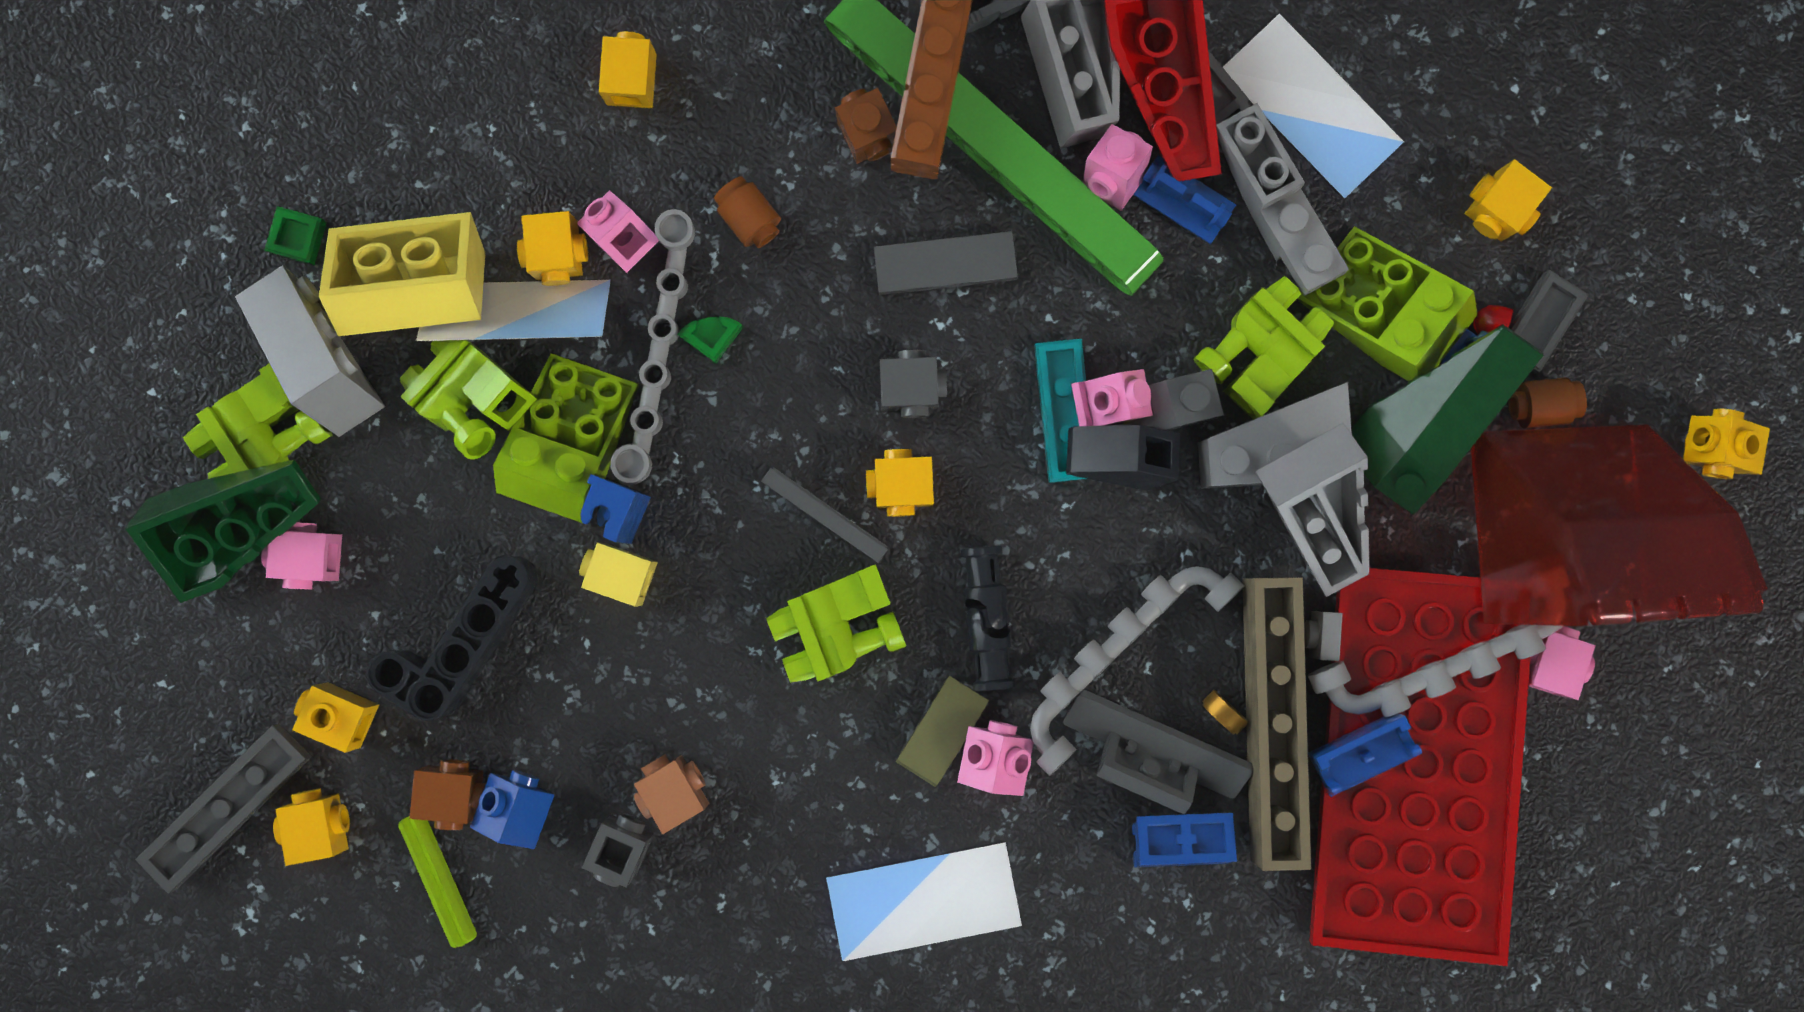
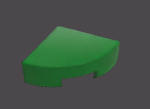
M707 317L690 322L677 335L717 364L743 329V325L728 317Z

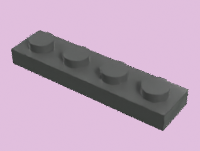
M280 723L272 725L135 860L167 893L177 890L312 756Z

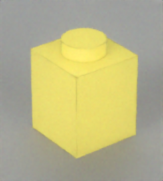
M597 543L594 550H587L582 560L579 575L583 576L584 580L581 588L634 607L642 606L658 562L606 543Z

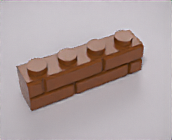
M922 0L891 153V171L928 179L938 178L973 0Z

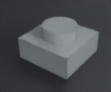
M1312 611L1311 620H1306L1304 625L1305 648L1309 649L1310 658L1331 661L1340 660L1343 613Z

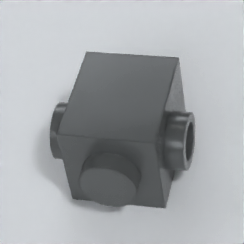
M903 350L898 352L899 358L880 359L882 411L901 410V418L929 417V409H938V397H947L946 369H937V357H927L926 350Z
M620 813L618 817L611 815L601 823L582 869L593 873V877L606 885L627 887L636 877L654 833L645 830L646 823L635 816L626 813Z

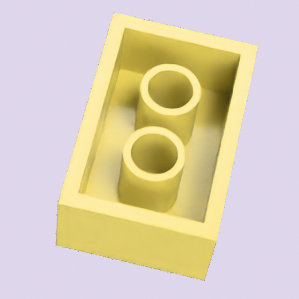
M471 212L329 228L319 298L338 337L481 320L485 250Z

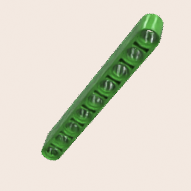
M842 0L824 20L826 27L845 47L903 97L915 33L878 0ZM958 72L946 136L1116 288L1126 295L1133 296L1163 262L1160 252Z

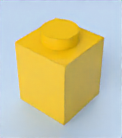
M627 31L617 33L616 37L603 36L599 94L606 105L653 108L657 54L650 39H645L639 33Z

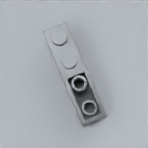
M1258 103L1217 124V136L1249 212L1275 260L1278 261L1282 258L1303 296L1344 275L1349 268L1301 188L1305 182Z

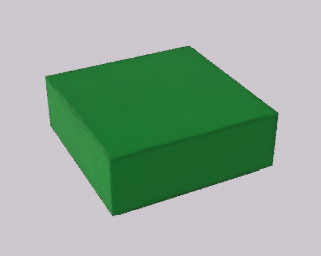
M277 206L264 251L315 266L327 221L319 217Z

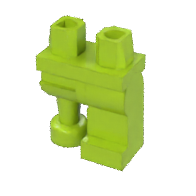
M1285 276L1266 290L1261 288L1234 315L1231 320V330L1215 350L1211 347H1205L1194 358V362L1202 371L1212 369L1215 382L1222 384L1232 373V367L1229 362L1246 347L1256 355L1251 363L1223 391L1253 420L1262 417L1270 409L1280 394L1325 347L1321 341L1326 337L1334 324V321L1316 306L1299 322L1287 309L1302 293Z
M432 341L430 350L436 357L425 369L419 364L410 366L400 377V382L406 390L401 395V398L430 422L445 431L450 430L455 434V447L467 459H478L491 450L495 443L496 434L483 420H470L465 414L472 405L476 406L484 415L509 431L537 398L470 341ZM511 390L516 393V400L513 406L504 412H499L497 405Z
M269 363L259 370L261 373L259 376L237 391L224 396L212 407H206L196 415L200 423L191 429L183 439L197 458L205 459L217 450L220 451L226 462L208 473V478L210 479L289 461L288 455L309 440L313 444H320L331 437L332 432L302 411L297 412L299 409L290 403ZM297 412L295 414L297 424L276 435L272 427Z
M876 564L787 601L789 606L781 608L766 618L775 641L799 632L805 650L782 659L790 683L809 680L816 677L817 681H821L844 672L852 667L857 658L883 645H886L889 652L906 647L893 611L878 617V627L853 634L848 620L890 605Z

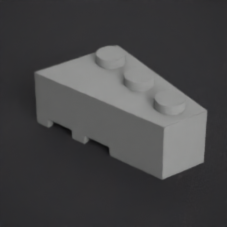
M1030 0L1021 15V20L1060 149L1102 138L1111 124L1115 125L1119 121L1120 67L1109 46L1104 0Z
M282 265L235 296L287 398L297 409L340 437L386 407L341 337H338L327 313L322 310L317 302L320 300L319 292L306 276L303 275L298 279Z
M1348 382L1198 442L1201 489L1262 485L1255 471L1342 423L1345 424L1351 433Z
M1344 423L1255 471L1301 556L1326 597L1369 575V529L1365 524L1364 506H1368V493L1364 488V470L1368 469V457Z

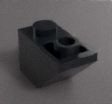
M1143 425L1073 426L1068 430L1066 474L1144 491L1177 481L1179 476L1180 434Z

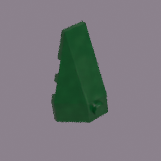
M1502 324L1451 355V359L1425 375H1418L1408 381V385L1385 399L1382 397L1370 404L1351 426L1352 436L1368 457V469L1364 470V475L1376 489L1415 515L1446 481L1544 356L1543 352Z
M294 459L187 483L148 498L127 524L125 530L179 602L182 603L223 587L246 563H250L260 555L261 551L276 537L283 535L313 509L321 498Z

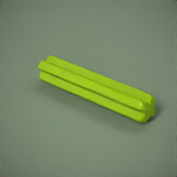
M410 816L399 822L398 827L450 946L453 948L461 947L477 937L475 927L428 820L409 819Z

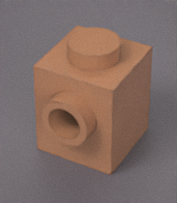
M664 754L641 768L645 776L634 784L638 791L634 794L636 805L646 819L653 817L662 834L702 812L710 804L701 789L706 786L700 770L693 761L686 763L682 755L670 761L667 755Z

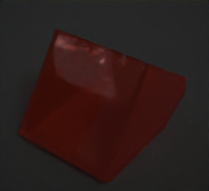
M1649 425L1486 431L1482 433L1471 447L1484 624L1588 626V619L1594 626L1630 623L1633 618V610L1630 603L1633 604L1635 609L1636 623L1674 620L1677 617L1679 619L1718 617L1722 613H1726V616L1758 614L1763 610L1764 603L1761 593L1768 590L1739 513Z

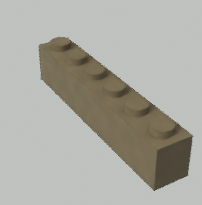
M1242 578V583L1245 585L1243 588L1246 720L1249 722L1246 725L1247 761L1252 763L1253 774L1248 780L1250 861L1262 871L1311 870L1303 578Z

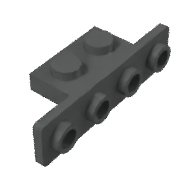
M1085 689L1076 696L1064 717L1063 723L1065 726L1105 743L1097 772L1098 777L1184 815L1192 805L1196 783L1233 799L1236 798L1253 774L1252 763Z

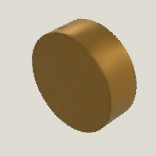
M1215 690L1202 701L1204 703L1203 707L1232 734H1238L1249 723L1240 712Z

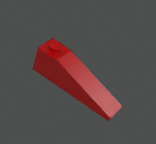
M1104 0L1109 46L1165 165H1167L1171 177L1178 181H1185L1222 174L1203 0Z

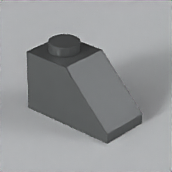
M1212 369L1149 385L1153 416L1119 423V425H1143L1171 431L1212 421L1223 416Z

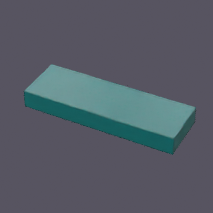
M1082 339L1035 343L1034 350L1048 483L1085 480L1087 478L1066 474L1068 430L1073 426H1079L1071 384L1086 381Z

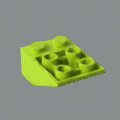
M1355 226L1337 248L1349 270L1344 275L1305 296L1301 294L1298 297L1299 302L1309 310L1315 306L1321 309L1334 321L1332 328L1381 366L1407 381L1420 374L1425 375L1438 367L1477 317L1475 294L1472 289Z
M551 353L531 391V394L537 400L513 425L493 464L496 493L582 523L581 509L591 487V484L587 483L590 474L606 478L612 455L617 448L638 389V384Z

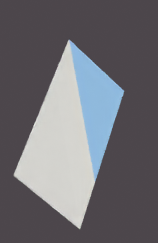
M1280 13L1223 66L1253 104L1258 103L1266 118L1344 198L1404 142Z
M611 280L570 281L569 284L559 286L542 285V281L483 283L481 320L419 327L416 341L602 337Z
M1006 842L826 878L842 961L1022 926Z

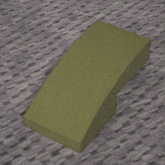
M948 676L898 756L896 763L936 787L964 744L968 726H975L989 700L951 676Z

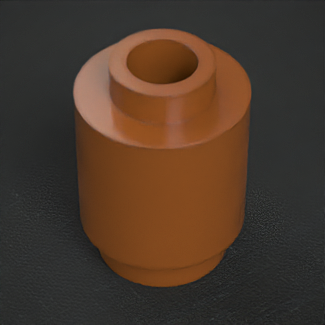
M743 176L728 182L714 196V201L719 206L717 212L744 247L755 244L757 248H761L772 241L780 232L776 226L781 221V217L753 182L748 183Z
M1567 377L1524 381L1508 400V408L1511 418L1518 420L1522 428L1571 424L1575 418H1582L1585 415L1587 397L1583 384L1580 381H1571Z

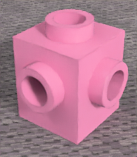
M990 720L988 728L968 726L957 782L992 794L1023 796L1028 771L1031 766V755L1034 745L1032 739L1016 735L1017 726L1004 722Z

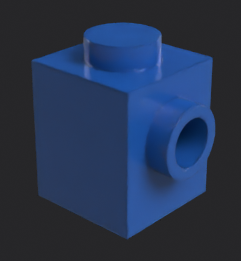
M512 770L510 777L490 773L484 791L480 796L470 828L497 843L535 849L555 794L538 787V777L522 771Z

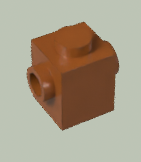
M876 88L869 92L866 89H859L843 97L840 101L841 105L835 107L837 124L856 164L867 159L868 161H875L891 153L897 126L879 89Z
M455 759L440 760V766L427 765L415 770L409 819L434 821V828L440 830H462L463 824H468L473 820L480 796L484 791L486 783H482L484 770L469 769V761Z

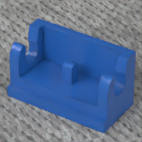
M590 474L587 483L591 484V487L581 509L582 523L588 524L593 518L592 513L594 509L600 506L597 513V523L600 527L605 526L603 537L617 543L632 544L651 497L611 480Z
M1398 713L1389 717H1381L1308 752V755L1329 796L1332 797L1422 754V750L1418 744L1414 743L1408 732L1411 726L1406 716Z
M1233 813L1137 816L1136 822L1132 825V834L1135 835L1136 851L1133 853L1134 868L1212 865L1237 862Z

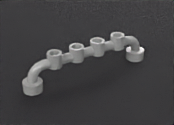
M677 209L663 212L655 222L656 237L668 249L665 269L658 274L656 279L660 297L657 313L648 323V333L652 337L648 361L641 366L639 371L643 388L639 407L633 411L630 419L631 425L635 430L632 445L628 444L619 447L611 458V470L614 476L620 481L629 484H637L644 481L652 469V461L649 456L652 438L661 430L663 425L662 417L657 412L661 390L665 389L671 381V373L666 367L669 346L677 341L679 337L677 334L680 331L679 326L674 321L678 300L683 298L688 290V283L683 276L687 247L691 245L695 237V227L690 217L685 212ZM670 278H678L680 280L678 288L674 291L665 290V284ZM662 323H670V333L665 337H658V326ZM654 368L662 369L663 375L661 380L657 383H650L648 380L649 372ZM651 413L654 417L653 425L648 429H642L640 426L641 417L644 414Z
M1568 565L1552 568L1530 579L1538 598L1549 597L1550 609L1544 617L1513 627L1506 631L1505 634L1471 645L1456 655L1429 663L1417 669L1414 673L1380 684L1373 688L1372 691L1362 695L1351 694L1344 687L1343 684L1351 680L1344 661L1328 664L1307 675L1315 694L1326 692L1332 703L1347 713L1359 715L1380 708L1384 717H1389L1409 709L1411 704L1407 696L1425 689L1429 698L1452 691L1456 688L1452 677L1470 670L1473 679L1481 678L1500 670L1501 666L1497 658L1514 651L1518 660L1546 650L1542 639L1562 628L1569 617L1571 601L1567 588L1573 586L1575 581Z
M1199 566L1185 568L1175 574L1169 581L1162 575L1153 580L1141 593L1147 602L1137 612L1133 613L1128 607L1122 610L1107 626L1114 633L1101 646L1094 639L1090 641L1074 658L1080 665L1079 668L1068 678L1061 672L1057 673L1041 689L1040 692L1046 699L1033 714L1030 725L1032 741L1042 754L1036 763L1051 776L1071 757L1077 749L1064 736L1055 741L1050 735L1049 726L1053 718L1064 710L1080 691L1097 678L1185 590L1192 585L1206 587L1210 593L1205 597V600L1219 612L1245 585L1232 573L1223 578L1213 570Z

